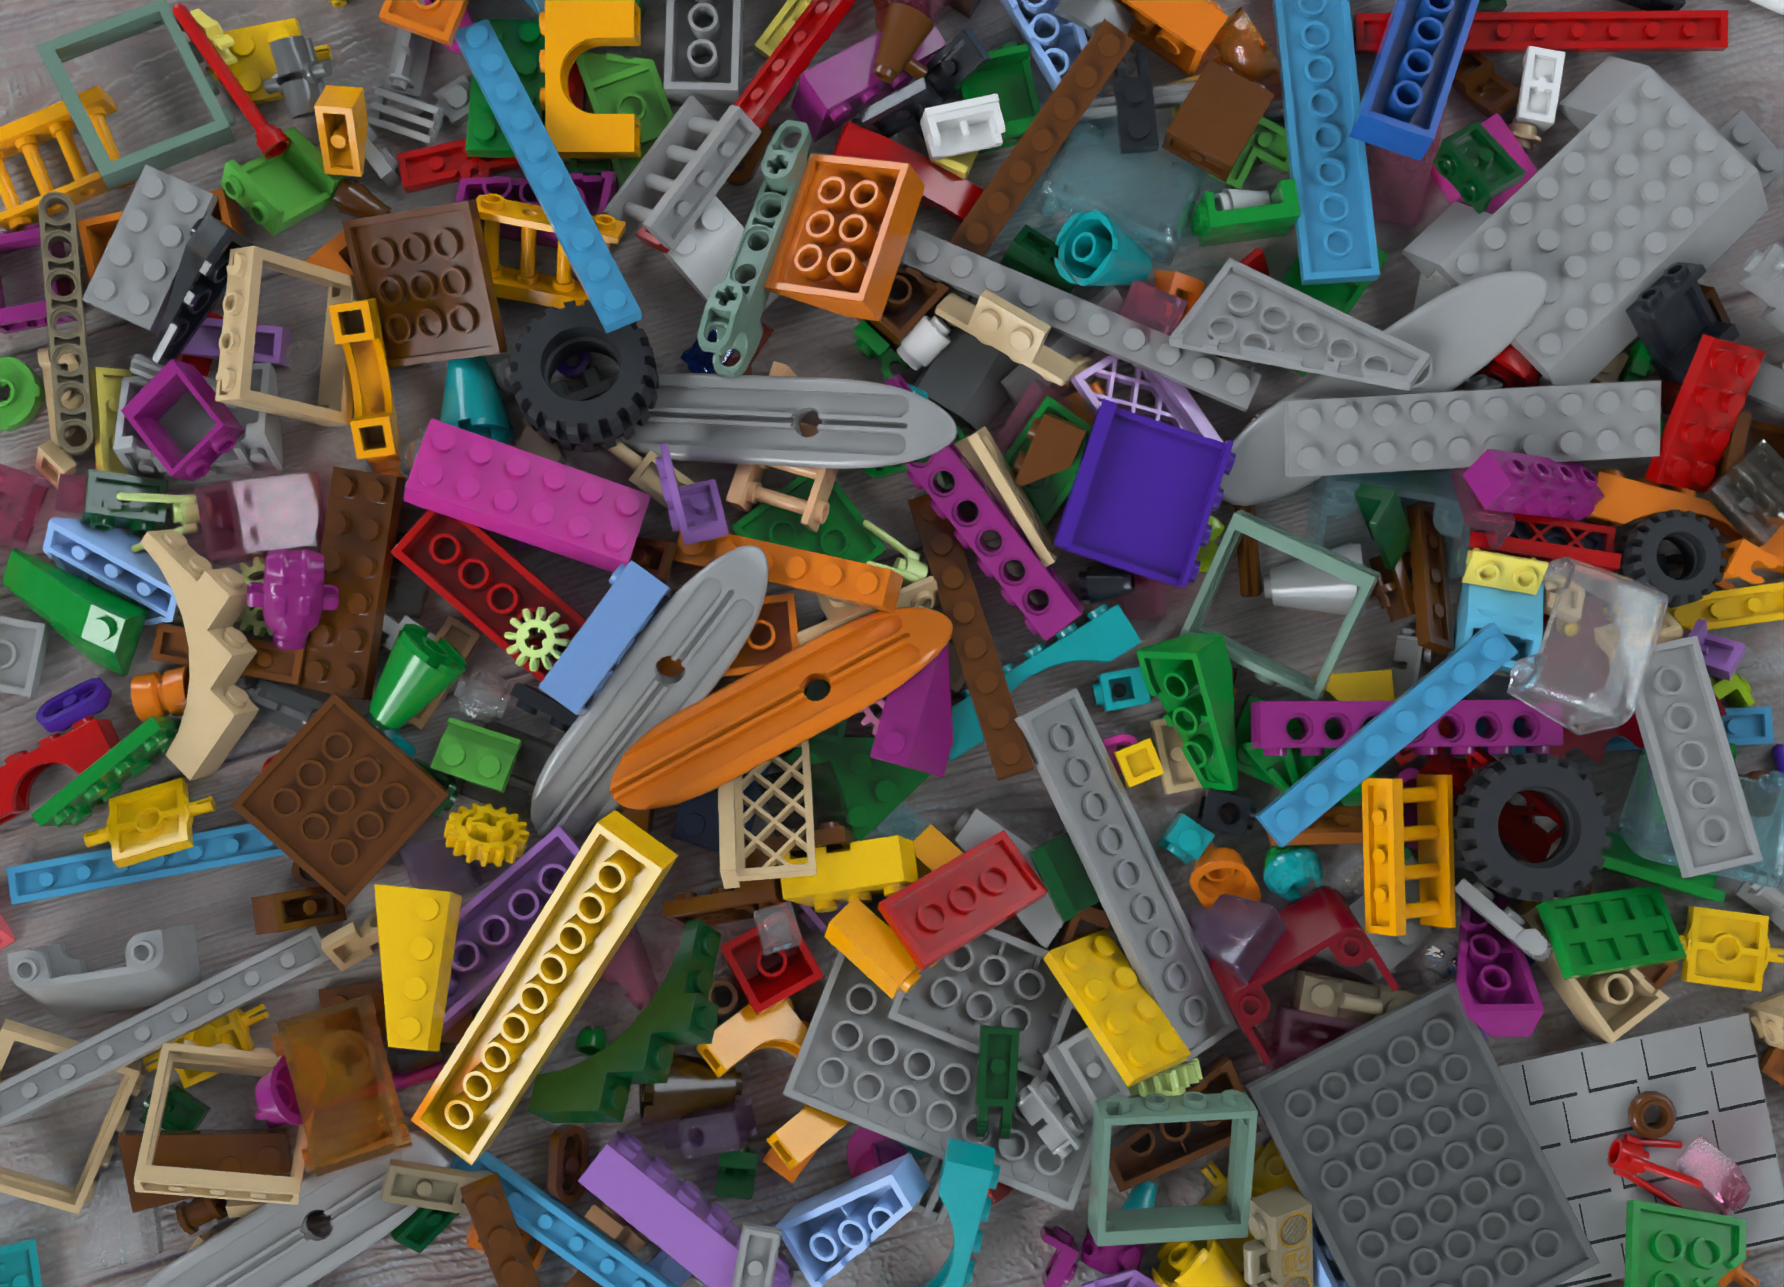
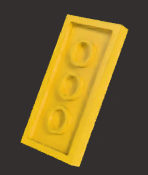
M1107 929L1052 949L1043 958L1127 1087L1185 1062L1191 1055V1052L1161 1008L1138 982L1129 961Z

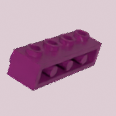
M1487 449L1462 474L1485 510L1579 521L1589 516L1594 511V506L1604 497V494L1597 486V477L1589 469L1585 468L1581 462H1555L1548 457Z

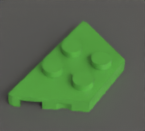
M584 52L576 59V63L594 113L635 114L641 121V158H611L620 186H622L674 116L653 59L638 57L632 59L616 54L607 53V55Z

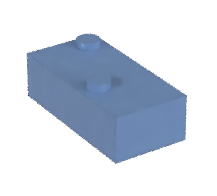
M632 560L627 566L623 563L620 564L609 579L612 587L538 686V688L576 715L585 716L589 711L586 708L587 704L593 696L596 697L600 694L607 679L613 675L615 667L620 665L621 659L643 630L675 594L671 588Z

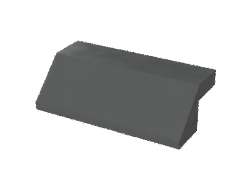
M971 295L967 299V301L975 306L979 300ZM951 325V331L948 334L951 342L924 368L914 386L926 391L930 401L940 406L946 412L955 415L973 431H977L984 426L988 429L1009 396L1000 382L1020 364L1012 361L1008 355L996 348L981 343L975 336L963 329Z

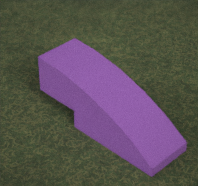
M206 318L181 355L219 360V339L222 334L223 319ZM257 324L253 363L270 362L272 366L289 368L292 331L280 326Z

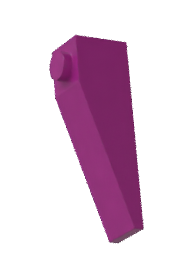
M948 643L920 672L887 695L870 754L871 758L943 778L953 744Z
M1485 886L1495 895L1491 902L1503 911L1508 906L1505 896ZM1462 900L1456 985L1466 1016L1492 1037H1531L1544 1012V1007L1525 953Z

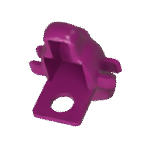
M283 548L270 551L265 563L264 582H250L247 585V604L250 607H262L265 623L273 631V642L277 648L284 650L304 648L308 642L309 632L314 630L319 624L322 610H335L339 606L338 588L334 585H324L323 554L309 549L289 550Z

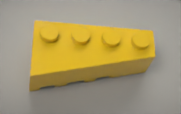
M374 884L388 1047L439 1052L462 896L447 891Z

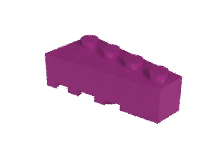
M924 9L919 10L929 18ZM935 25L932 32L913 56L914 59L924 66L947 45ZM882 31L802 73L791 108L801 122L807 123L814 142L857 116L863 109L880 101L895 90L901 89L914 79L912 75L904 70L894 79L893 83H886L874 76V64Z

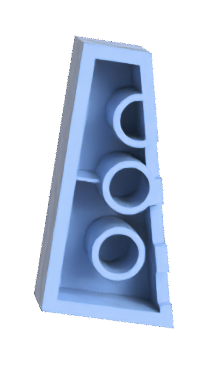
M1000 0L1025 44H1029L1030 54L1053 92L1088 43L1084 28L1055 14L1060 0Z
M908 1153L795 1204L775 1228L783 1229L781 1238L810 1286L822 1287L826 1281L842 1270L856 1255L863 1252L878 1236L886 1232L908 1213L927 1191L930 1184L911 1153Z

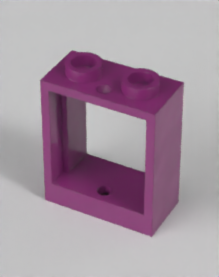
M39 224L27 225L24 227V231L14 233L0 231V253L41 246ZM58 241L51 245L49 252L52 256L56 258L66 257L63 241ZM0 275V332L8 334L48 326L46 300L6 308ZM64 278L57 280L52 288L54 293L59 296L70 295L72 293L70 280ZM63 316L57 320L56 325L73 322L76 319L71 316Z
M171 359L121 410L172 477L193 482L205 476L210 470V465L222 454L230 451L235 446L236 440L245 432L226 405L215 401L216 393L196 367ZM190 390L217 425L185 456L160 424L159 420Z

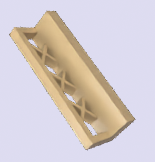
M984 426L955 443L1022 528L1043 565L1047 567L1053 564L1061 552L1058 548L1052 547L1054 540L1023 488L1014 484L1016 477L987 428Z

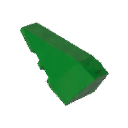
M17 548L12 549L2 583L91 662L123 677L128 675L148 609Z
M1191 633L1138 649L1136 653L1145 685L1151 696L1157 695L1164 706L1167 714L1163 718L1169 727L1174 725L1184 742L1182 751L1204 789L1235 791L1238 788L1233 677L1232 666L1223 634Z

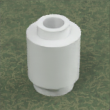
M924 315L902 340L901 345L896 351L911 368L917 371L922 365L927 367L951 342L948 336L951 329L937 315L932 319Z

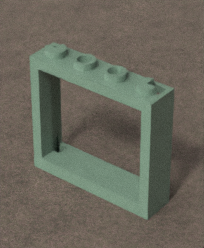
M156 0L36 45L109 191L138 180L145 165L161 171L235 141L231 127L236 125L233 115L227 104L220 107L215 97L220 94V91L212 74H203L199 66L200 63L204 62L203 57L193 41L187 42L183 34L185 30L174 16L173 10L171 11L166 0ZM165 24L213 122L111 161L62 63Z
M1244 510L1237 511L1232 516L1179 636L1191 633H1217L1202 624L1243 534L1352 583L1360 588L1316 679L1224 636L1233 668L1241 669L1244 666L1256 672L1254 676L1266 684L1276 685L1277 682L1290 688L1289 693L1295 698L1301 697L1307 701L1311 699L1318 701L1323 696L1381 573Z
M1225 1090L1222 1093L1203 1094L1192 1091L1177 1096L1153 1093L1146 1097L1138 1098L1115 1095L1108 1099L1094 1100L1087 1226L1097 1247L1248 1237L1258 1110L1246 1092ZM1232 1119L1225 1204L1107 1211L1112 1126Z

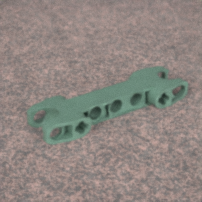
M786 120L778 127L770 141L761 163L762 173L765 178L728 273L723 282L714 286L705 305L697 337L702 351L714 353L712 361L718 375L736 379L747 370L763 335V326L760 318L770 295V292L764 286L803 177L807 160L811 153L820 154L819 151L809 150L812 139L809 127L805 122ZM799 132L802 134L796 147L788 148L784 146V139L789 133ZM716 328L717 342L707 341L709 332ZM731 349L738 350L741 353L739 362L731 367L724 366L722 363L727 351Z

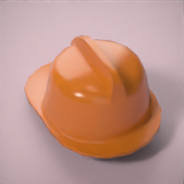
M1210 842L1206 851L1203 852L1199 860H1196L1194 864V871L1189 879L1191 888L1202 906L1209 913L1218 917L1235 918L1252 912L1259 905L1261 892L1251 871L1237 851L1227 847L1215 848L1212 842Z

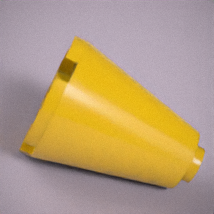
M1218 1239L1164 1242L1156 1255L1161 1261L1158 1271L1152 1267L1153 1280L1160 1287H1250Z

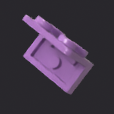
M668 443L660 444L662 456L656 457L655 460L673 532L681 531L684 545L710 541L729 535L716 480L711 479L679 487Z

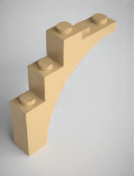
M173 529L148 531L140 544L158 564L174 593L183 618L189 647L190 678L186 707L178 733L169 747L166 756L191 781L214 775L260 710L251 702L248 694L235 685L257 652L247 641L246 636L233 627V624L247 605V584L244 582L243 576L230 567L212 569L211 563L198 555L187 544L186 538Z

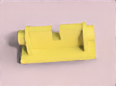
M1477 547L1472 548V550L1466 549L1463 554V564H1466L1467 567L1462 583L1537 595L1549 562L1536 560L1535 557L1531 556L1523 558L1482 551Z

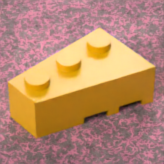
M895 835L850 842V847L827 852L826 846L815 848L817 875L781 878V886L784 900L813 907L817 913L835 911L838 909L837 904L850 902L855 897L863 904L872 902V896L884 894V897H889L919 879L914 843L912 840ZM790 852L783 857L791 865L808 863L807 857L798 858L792 856Z

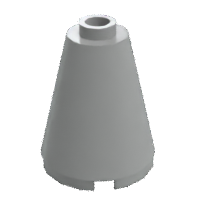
M1350 543L1331 549V551L1363 565L1360 543ZM1302 560L1271 568V576L1263 577L1265 599L1272 598L1273 606L1338 615H1347L1360 588ZM1366 606L1361 616H1366Z

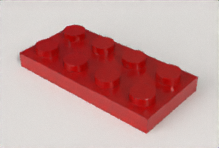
M1706 334L1702 335L1660 438V456L1652 458L1644 478L1656 483L1707 493L1766 351Z
M1003 830L882 900L877 908L920 971H923L1044 898L1048 890Z

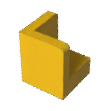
M1150 738L1143 739L1136 744L1114 752L1124 776L1123 783L1125 787L1130 788L1165 773Z

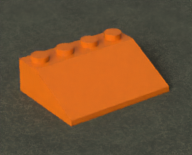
M811 153L764 288L769 292L846 317L881 321L925 189L924 183L909 163Z

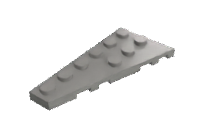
M1231 258L1228 259L1169 337V346L1406 391L1411 390L1429 364L1431 356L1427 352Z

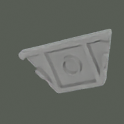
M1410 855L1405 861V865L1417 864L1416 859ZM1419 879L1405 881L1406 904L1419 902ZM1361 892L1347 904L1365 931L1364 892ZM1420 917L1406 919V935L1389 936L1366 933L1389 971L1433 937L1430 926L1420 925ZM1328 947L1315 954L1373 983L1383 976L1372 958L1358 966L1351 967L1339 963Z

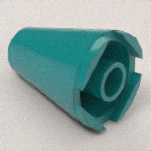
M1092 210L1087 213L1079 212L1074 214L1064 223L1056 239L1055 245L1059 246L1058 258L1054 257L1055 266L1060 276L1071 284L1077 286H1136L1143 283L1150 274L1152 267L1150 255L1108 215L1100 211Z
M485 355L448 360L440 421L509 445L515 438L514 428Z

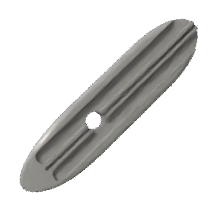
M1507 271L1479 277L1444 292L1383 330V332L1431 354L1429 364L1410 391L1318 374L1258 416L1233 441L1231 452L1236 453V458L1230 474H1223L1219 488L1224 489L1222 500L1241 506L1262 504L1289 495L1322 477L1289 478L1285 476L1284 400L1452 391L1492 361L1532 321L1547 296L1548 285L1546 280L1542 276L1528 271Z
M672 373L658 375L659 388L656 389L658 398L655 408H648L650 418L645 425L640 426L636 424L634 426L636 433L628 440H625L622 436L618 440L632 450L643 454H648L651 450L659 457L662 456L660 444L667 442L671 459L678 461L855 469L901 464L935 454L952 443L957 434V427L951 416L932 401L908 390L881 383L837 378L741 375L736 379L708 373ZM812 411L820 413L818 416L822 420V424H818L816 428L819 432L812 437L806 438L800 429L801 419L805 414Z
M748 545L731 550L708 564L684 584L643 630L621 659L620 665L615 667L613 675L607 679L600 694L596 697L593 696L587 704L586 708L589 709L585 716L579 715L547 759L532 794L531 820L540 837H545L558 825L567 830L572 837L579 834L583 835L590 831L598 821L619 808L621 805L613 799L609 787L612 775L622 760L623 754L654 726L674 713L704 699L716 686L747 641L764 603L768 584V563L765 553L759 547ZM671 656V660L676 661L679 658L681 665L685 669L679 675L666 676L658 671L656 664L661 658Z
M424 1130L402 1133L373 1142L339 1158L302 1180L298 1205L265 1203L171 1262L142 1287H308L378 1242L419 1208L381 1201V1192L390 1158L450 1168L455 1153ZM313 1210H323L326 1216H331L332 1220L330 1223L331 1226L333 1225V1229L329 1235L317 1237L308 1231L307 1217Z

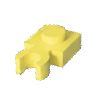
M200 9L190 11L226 64L230 65L238 62L237 58L228 48L235 45L234 40L228 34L224 35L220 24Z

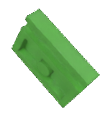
M449 717L448 726L442 735L430 768L433 771L504 793L517 759L516 755L523 742L520 739Z

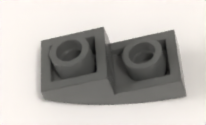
M1060 0L1055 10V14L1086 29V36L1089 38L1092 37L1104 18L1126 35H1128L1135 21V17L1115 0Z

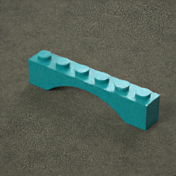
M1105 603L1087 614L1090 622L1080 628H1077L1075 623H1072L1055 634L1059 641L1048 648L1045 647L1043 642L1024 653L1027 661L1016 668L1010 662L1003 666L1002 670L1011 693L1014 688L1027 678L1047 668L1077 662L1107 664L1142 641L1120 606L1117 604L1109 609ZM968 689L961 693L964 700L952 707L953 744L948 758L949 761L954 760L978 745L984 739Z
M949 1138L940 1172L938 1194L947 1208L953 1226L954 1243L948 1258L938 1273L922 1287H963V1284L970 1285L975 1261L970 1260L971 1253H979L983 1230L978 1229L980 1221L987 1222L992 1199L987 1197L988 1189L995 1190L999 1179L1000 1166L994 1165L995 1148Z

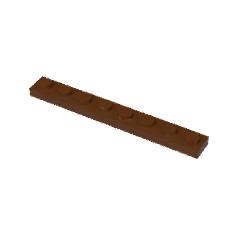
M1104 18L951 237L949 243L982 257L985 255L1134 43L1132 38Z
M923 495L908 500L909 508L931 576L937 582V593L943 613L953 624L951 638L997 781L1034 770V765L1024 734L1014 720L1018 716L963 548L954 535L956 528L948 518L943 520L933 510L930 504L933 499L930 495Z

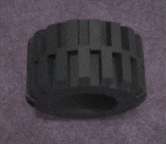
M1680 509L1670 510L1665 513L1661 512L1637 522L1632 526L1633 529L1625 532L1622 539L1626 542L1619 544L1616 553L1622 554L1620 568H1622L1623 575L1618 576L1620 583L1627 582L1630 587L1626 592L1631 597L1640 595L1638 602L1644 605L1653 603V608L1658 609L1674 608L1703 599V596L1711 594L1716 589L1713 584L1721 582L1724 574L1719 572V569L1727 566V558H1721V552L1726 551L1725 543H1718L1716 537L1721 534L1717 528L1710 530L1707 527L1710 521L1705 517L1695 519V512L1686 511L1681 513ZM1662 539L1676 545L1683 555L1684 569L1678 580L1668 577L1658 565L1657 549Z

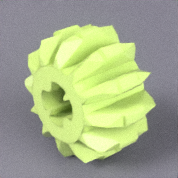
M538 607L536 619H534L529 609H523L522 615L526 621L525 623L516 618L510 620V623L518 628L517 634L505 632L504 637L506 639L516 640L517 643L509 646L506 651L508 654L522 652L515 662L518 666H523L530 658V671L537 672L541 659L544 667L547 670H551L553 662L550 656L553 655L556 659H559L562 652L557 650L558 645L568 647L571 640L559 638L560 634L566 633L569 630V626L562 624L554 627L560 618V614L557 612H553L545 621L546 608ZM538 629L537 632L546 633L547 638L542 641L543 648L539 650L538 646H530L529 640L534 638L533 631Z

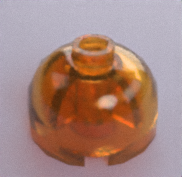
M1242 7L1229 15L1224 28L1214 43L1218 56L1213 59V62L1231 67L1237 75L1250 82H1260L1281 69V64Z

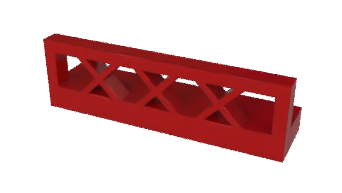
M1472 505L1464 507L1459 550L1461 551L1466 549L1472 550V548L1477 547L1482 551L1523 558L1531 556L1535 557L1536 560L1546 561L1552 565L1604 573L1620 569L1622 554L1613 553L1616 527L1543 516L1485 510L1484 507ZM1474 515L1487 517L1496 530L1491 534L1472 531ZM1498 519L1508 521L1505 524L1501 525ZM1514 522H1521L1525 524L1533 536L1528 540L1514 538L1505 529ZM1535 525H1541L1545 527L1539 531ZM1552 527L1560 528L1569 539V542L1565 545L1548 543L1543 534ZM1572 530L1580 531L1581 533L1575 536ZM1589 533L1604 535L1602 551L1586 549L1579 540Z
M1437 747L1438 754L1425 755L1418 771L1420 774L1452 775L1453 801H1456L1457 796L1463 795L1467 789L1464 786L1465 782L1470 776H1476V769L1489 762L1498 761L1481 747H1475V754H1466L1467 759L1453 758L1444 751L1447 747ZM1526 790L1518 792L1526 799V806L1512 805L1509 801L1504 804L1498 820L1499 837L1531 863L1542 862L1547 859L1552 843L1562 836L1563 822L1560 811L1537 791ZM1535 816L1549 817L1558 825L1551 831L1546 832L1535 823Z

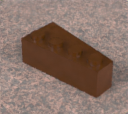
M900 264L881 321L856 318L859 322L864 320L896 353V349L901 345L902 340L924 315L931 317L935 313L937 305L947 296L949 287L939 282L934 283L920 276L921 273L909 266L905 268Z
M1223 1053L1201 1069L1203 1079H1200L1198 1083L1189 1084L1190 1087L1185 1088V1093L1195 1091L1203 1094L1222 1093L1225 1090L1244 1092L1231 1060ZM1232 1119L1129 1125L1113 1137L1110 1144L1109 1170L1118 1190L1123 1192L1230 1145ZM1257 1122L1256 1133H1258V1132L1261 1131V1129H1260V1127H1259V1125H1258V1122Z
M287 1128L160 1130L153 1165L277 1176L291 1172L293 1155ZM123 1130L118 1135L132 1213L193 1198L192 1196L135 1192L134 1176L144 1131Z

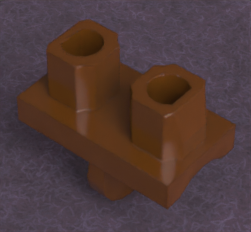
M1403 552L1394 570L1385 568L1381 555L1369 559L1371 568L1381 573L1370 598L1377 596L1381 609L1386 608L1391 622L1415 614L1414 589L1411 587L1407 573L1412 572L1410 565L1411 552Z

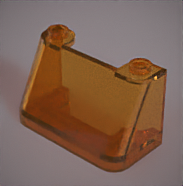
M371 994L278 1021L276 1023L279 1032L271 1034L276 1056L285 1055L303 1121L309 1147L301 1149L307 1173L315 1170L317 1178L412 1150V1141L408 1127L403 1122L404 1115L393 1082L381 1038V1031L379 1026L377 1027L376 1010Z

